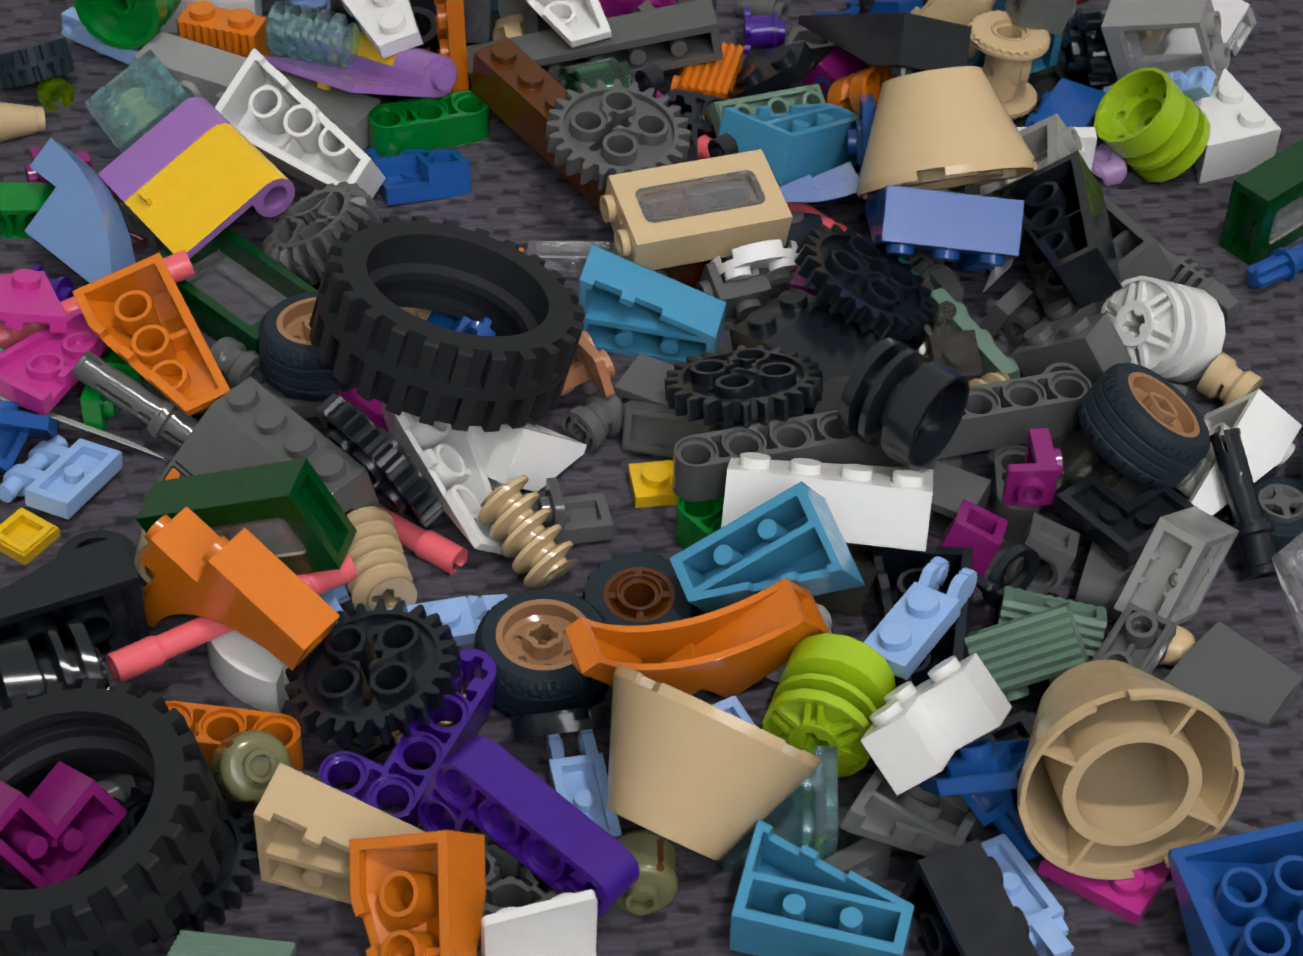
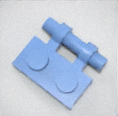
M60 435L53 436L48 441L39 442L30 450L27 461L23 464H15L4 474L3 482L0 484V500L9 503L17 496H25L26 506L69 520L123 468L122 452L81 438L68 448L66 439Z

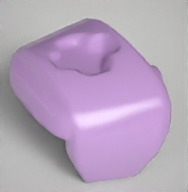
M1100 144L1095 148L1091 172L1102 178L1106 186L1121 183L1125 179L1127 165L1122 156L1112 151L1106 144Z

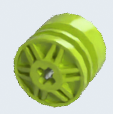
M1156 67L1140 68L1126 74L1114 83L1102 97L1095 112L1094 127L1098 137L1112 151L1122 156L1125 163L1132 167L1133 171L1147 182H1164L1179 176L1195 163L1203 153L1210 138V122L1204 111L1196 106L1190 97L1184 95L1182 89L1166 72Z
M831 633L807 636L798 642L791 652L763 719V730L786 740L785 743L799 750L803 749L820 758V764L815 772L831 777L853 775L864 768L870 758V754L860 740L873 724L869 717L886 704L884 697L896 688L894 672L882 655L868 644L852 637Z

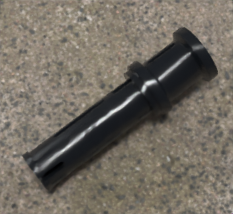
M1240 428L1223 430L1224 435H1220V432L1210 435V442L1213 446L1234 521L1232 527L1239 530L1234 542H1237L1244 566V571L1240 573L1242 582L1280 574L1286 571L1284 562L1278 561L1271 536V532L1275 530L1273 521H1270L1269 517H1263L1241 439Z

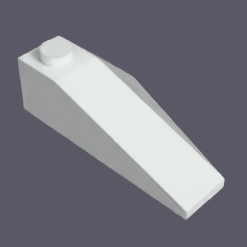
M525 0L571 48L612 37L611 29L599 0Z
M1260 389L1207 413L1203 418L1208 427L1209 435L1220 432V435H1224L1223 430L1240 428L1241 439L1254 483L1272 468L1282 465L1292 455L1295 449V444L1292 442L1302 427L1299 422ZM1210 442V449L1206 457L1173 489L1179 490V494L1194 506L1213 516L1228 504L1213 446Z
M381 402L382 413L389 430L388 433L411 455L408 459L409 462L431 485L430 490L438 497L437 501L443 506L442 509L475 549L503 555L501 546L505 540L494 541L489 535L493 524L484 525L478 519L479 512L483 508L480 505L492 492V488L469 428L466 432L452 430L451 424L437 421L434 422V426L419 423L420 417L403 411L398 416L386 411L387 404Z
M529 423L524 427L512 429L508 424H502L498 432H484L481 426H469L486 475L490 478L489 483L494 490L516 477L526 475L529 480L522 489L538 492L546 485V478H553L559 475L580 458L587 447V444L563 434Z

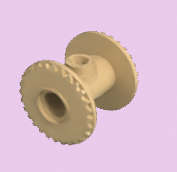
M1006 10L982 12L980 15L972 18L968 26L972 27L970 42L974 47L986 54L982 70L1011 119L1023 118L1024 115H1029L1033 111L1037 103V93L1033 86L1028 83L1033 59L1041 57L1048 51L1050 35L1048 30H1036L1016 25Z

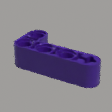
M465 649L459 652L461 660L458 661L462 675L453 679L457 690L456 694L442 695L446 705L444 711L433 709L427 711L431 722L428 726L417 721L410 724L412 736L406 737L403 735L383 766L357 753L338 751L329 755L322 762L319 769V781L331 787L340 782L353 783L356 786L351 789L337 790L379 810L389 805L400 806L404 809L403 811L390 815L418 827L420 824L418 806L434 771L475 736L493 706L497 673L496 663L493 658L486 652L478 649ZM463 688H467L466 697L462 695ZM441 721H450L456 725L444 728L436 724ZM414 763H425L431 767L425 770H415L409 766Z
M480 735L472 737L439 765L434 771L419 803L418 817L426 832L443 830L463 832L474 824L557 893H578L593 890L598 900L597 916L603 915L639 878L638 862L624 845L488 737Z

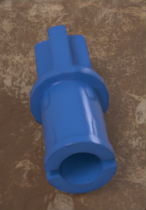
M1303 240L1289 248L1280 247L1274 249L1268 258L1249 266L1245 271V275L1248 278L1247 285L1252 289L1257 287L1264 289L1281 280L1286 282L1293 280L1297 273L1303 270Z

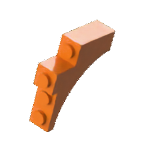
M186 506L173 519L167 514L162 516L144 536L148 544L140 561L151 570L150 574L154 578L142 590V596L145 598L143 603L147 625L152 628L170 615L188 614L208 618L253 640L283 662L289 669L293 670L329 635L340 617L335 610L245 527L229 541L225 536H218Z
M785 577L772 586L737 603L679 621L652 625L623 626L595 622L580 617L564 628L572 646L570 658L576 669L585 677H592L610 685L612 690L613 674L617 665L621 664L642 673L643 676L653 681L663 682L691 696L702 689L704 691H711L724 698H729L733 695L737 696L787 663L794 646L807 636L829 633L811 591Z

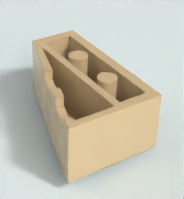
M279 763L253 813L262 881L352 904L350 900L349 840L425 832L282 763Z

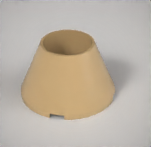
M960 66L922 71L883 82L856 187L858 198L863 196V199H868L886 185L945 192L949 191L948 188L974 184V187L1031 174L1037 171V163L981 67Z
M1095 660L1077 665L1064 672L1052 682L1039 703L1017 790L1019 815L1026 834L1037 851L1048 861L1063 870L1083 877L1122 880L1134 878L1132 870L1147 868L1162 862L1169 868L1167 854L1170 849L1212 840L1232 815L1241 795L1244 782V769L1241 765L1238 740L1227 721L1210 705L1131 664L1117 660Z
M618 664L613 674L606 808L699 854L719 861L756 827L758 819L762 821L817 770L821 759L803 749L799 750L785 743L786 740L663 682L653 681L643 676L642 673Z

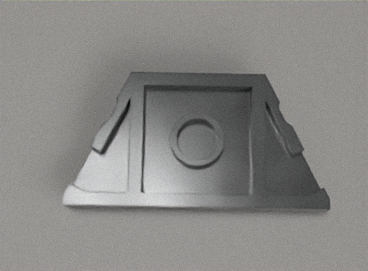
M877 767L850 807L840 828L850 833L929 857L962 845L977 817L961 795L937 796L923 791L921 783L897 796Z

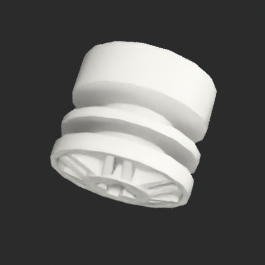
M1141 275L1123 281V288L1114 292L1106 299L1100 314L1107 313L1132 359L1129 363L1146 367L1166 380L1183 383L1201 377L1215 358L1221 354L1226 335L1224 315L1217 300L1203 289Z

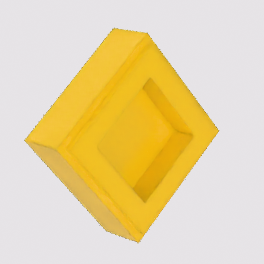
M21 507L0 524V552L26 566L60 537L59 527Z

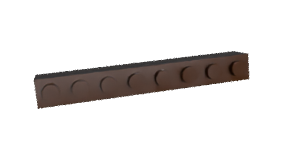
M508 37L474 52L472 93L485 105L488 104L489 108L600 210V197L605 195L606 186L602 191L598 190L597 181L593 179L584 185L580 184V173L571 176L565 175L566 164L555 165V154L547 152L548 141L545 140L548 112L549 109H554L557 98L565 100L566 89ZM687 198L640 206L645 219L651 223L704 214ZM728 257L721 258V262H726ZM711 260L664 268V270L680 283L696 289V283L700 281L705 264H708Z

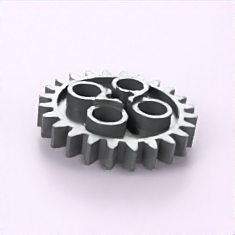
M598 79L595 89H592L585 83H581L579 93L570 89L566 90L565 100L557 98L554 109H549L545 140L548 141L547 152L555 154V165L566 164L565 175L571 176L580 173V184L584 185L593 179L597 181V189L602 191L607 185L609 175L687 161L691 131L687 130L688 118L680 117V106L668 107L669 96L666 95L656 99L653 97L655 88H648L644 92L638 91V82L635 81L629 88L622 87L619 79H615L613 87H607L601 79Z

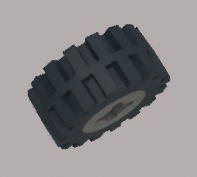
M66 37L0 54V85L2 90L75 71Z

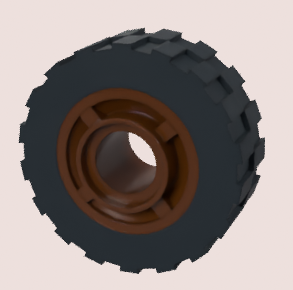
M643 551L627 555L622 553L615 555L609 561L604 560L599 564V568L591 571L588 576V583L584 584L583 600L595 606V609H598L607 623L611 625H652L695 617L696 606L688 602L671 561L662 558V555L656 553L643 554Z

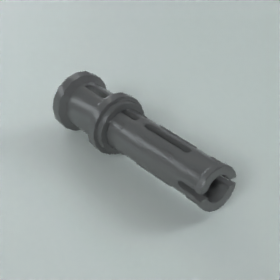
M90 350L80 358L72 371L71 376L88 385L100 395L148 425L147 430L155 439L163 437L179 449L199 422L193 416L188 417L169 399L163 400L135 380L104 362Z

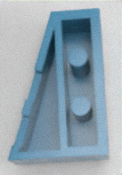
M833 103L789 105L788 113L771 114L772 108L769 106H757L756 113L752 115L739 112V109L736 107L723 108L718 136L724 133L730 134L738 145V153L762 149L779 187L809 174L811 177H814L850 161L853 166H856V156H848V129H856V119H860V114Z
M591 246L579 279V305L584 308L585 313L583 331L588 332L597 350L604 349L607 352L638 356L641 353L661 361L686 363V357L688 356L702 358V351L713 354L719 353L725 329V301L599 247Z
M802 481L670 558L688 602L706 613L746 599L772 586L784 577L811 591L812 596L865 585L825 498Z
M758 819L731 914L729 950L754 956H905L914 905L852 870L848 874L819 859V852L805 844L802 848L795 846L774 834L772 826Z

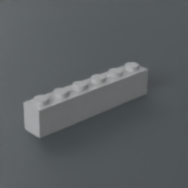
M160 31L134 56L137 88L154 92L155 95L158 94L171 98L180 103L192 97H203L215 107L247 58ZM276 69L364 151L369 145L368 113L372 108L380 105V99L361 93H350L332 86L330 91L317 88L316 81Z

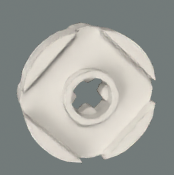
M782 239L761 241L732 249L733 259L724 263L721 262L720 255L713 258L709 263L714 262L723 283L766 274L770 286H775L792 279L790 271L794 270L798 265L794 262L798 255L796 253L798 246L792 240L788 248L783 247Z

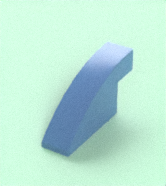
M50 137L30 167L56 188L25 229V232L89 283L136 263L130 234L121 210L110 190L97 173L78 155Z

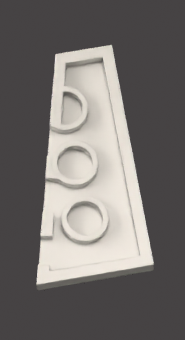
M340 0L345 10L358 22L360 29L383 58L423 44L409 0Z

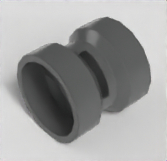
M223 337L211 347L210 351L229 388L236 387L249 377H252L259 384L268 382L262 372L260 353L256 351L247 352L246 346L233 337Z
M597 390L585 400L584 406H575L562 416L561 425L565 436L587 444L585 452L588 454L593 453L605 443L606 436L615 437L623 431L624 404L615 394L605 398Z

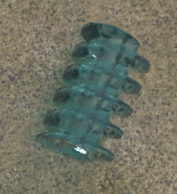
M277 1L269 12L266 24V42L271 51L276 55H288L294 59L303 58L308 62L318 61L322 65L332 64L337 68H346L351 65L358 50L360 39L359 26L356 22H351L348 25L347 17L344 14L337 13L332 18V14L329 11L321 10L317 14L315 8L306 7L302 10L300 5L291 4L288 7L282 1Z

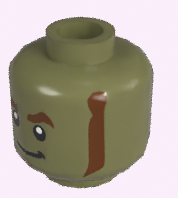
M251 730L234 733L221 741L213 754L211 770L221 788V794L232 801L250 804L260 802L279 763L291 767L289 753L281 740L269 732Z
M634 830L617 838L616 840L634 855L639 865L640 874L638 880L614 905L619 909L627 910L636 915H647L667 907L675 899L678 890V859L675 847L666 838L648 830Z

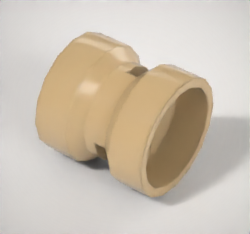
M1223 352L1215 358L1198 383L1197 391L1209 399L1216 397L1223 402L1224 406L1258 390L1263 382V378L1251 370L1242 371L1237 367L1236 360Z

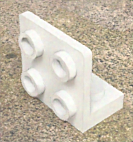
M594 891L562 893L550 900L518 908L506 907L494 914L482 917L481 956H597L598 900Z

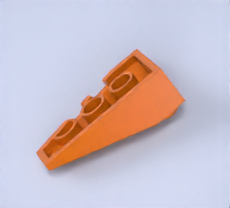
M160 252L72 291L90 330L188 417L210 407L212 403L230 391Z
M443 830L349 840L350 900L355 917H362L371 946L365 950L367 956L477 955L481 918L483 916L486 896L484 835Z

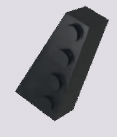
M1078 150L998 190L1002 198L1024 201L1022 230L1080 309L1093 302L1104 301L1114 292L1123 288L1103 191Z
M871 546L873 586L881 621L914 582L918 583L924 567L931 562V559L937 556L949 561L948 576L938 590L941 593L947 594L951 580L956 574H959L962 568L966 567L974 571L973 548L926 546V552ZM974 591L960 609V616L908 680L895 676L896 688L908 681H911L914 687L930 679L927 673L937 664L951 656H955L959 662L969 656L965 637L971 632Z
M979 839L917 861L899 897L914 905L913 916L918 921L922 936L918 937L917 941L927 956H1039L1029 938V925L1024 913L1019 907L1012 905L1003 887L1002 871L997 861L992 856H987Z

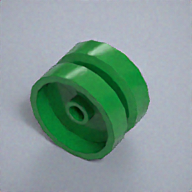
M74 0L73 3L79 20L95 38L115 48L135 49L154 38L161 27L173 16L181 0Z

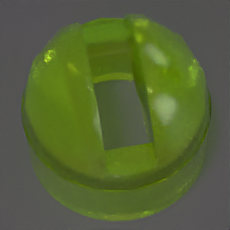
M56 76L41 80L37 86V98L40 104L50 112L59 110L51 105L52 103L60 101L66 107L72 104L75 92L73 87L60 77Z

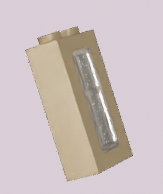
M762 149L609 175L605 195L600 197L601 215L605 223H611L618 256L625 257V259L652 271L712 260L719 255L720 258L732 256V249L761 241L782 239L783 246H785L793 218Z

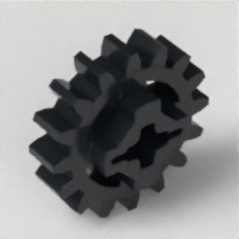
M1096 7L1076 9L1072 20L1066 24L1068 29L1067 35H1064V39L1061 40L1060 53L1064 62V75L1073 82L1103 91L1104 87L1109 86L1108 73L1112 72L1114 66L1101 29L1104 20L1102 19V11L1096 10Z

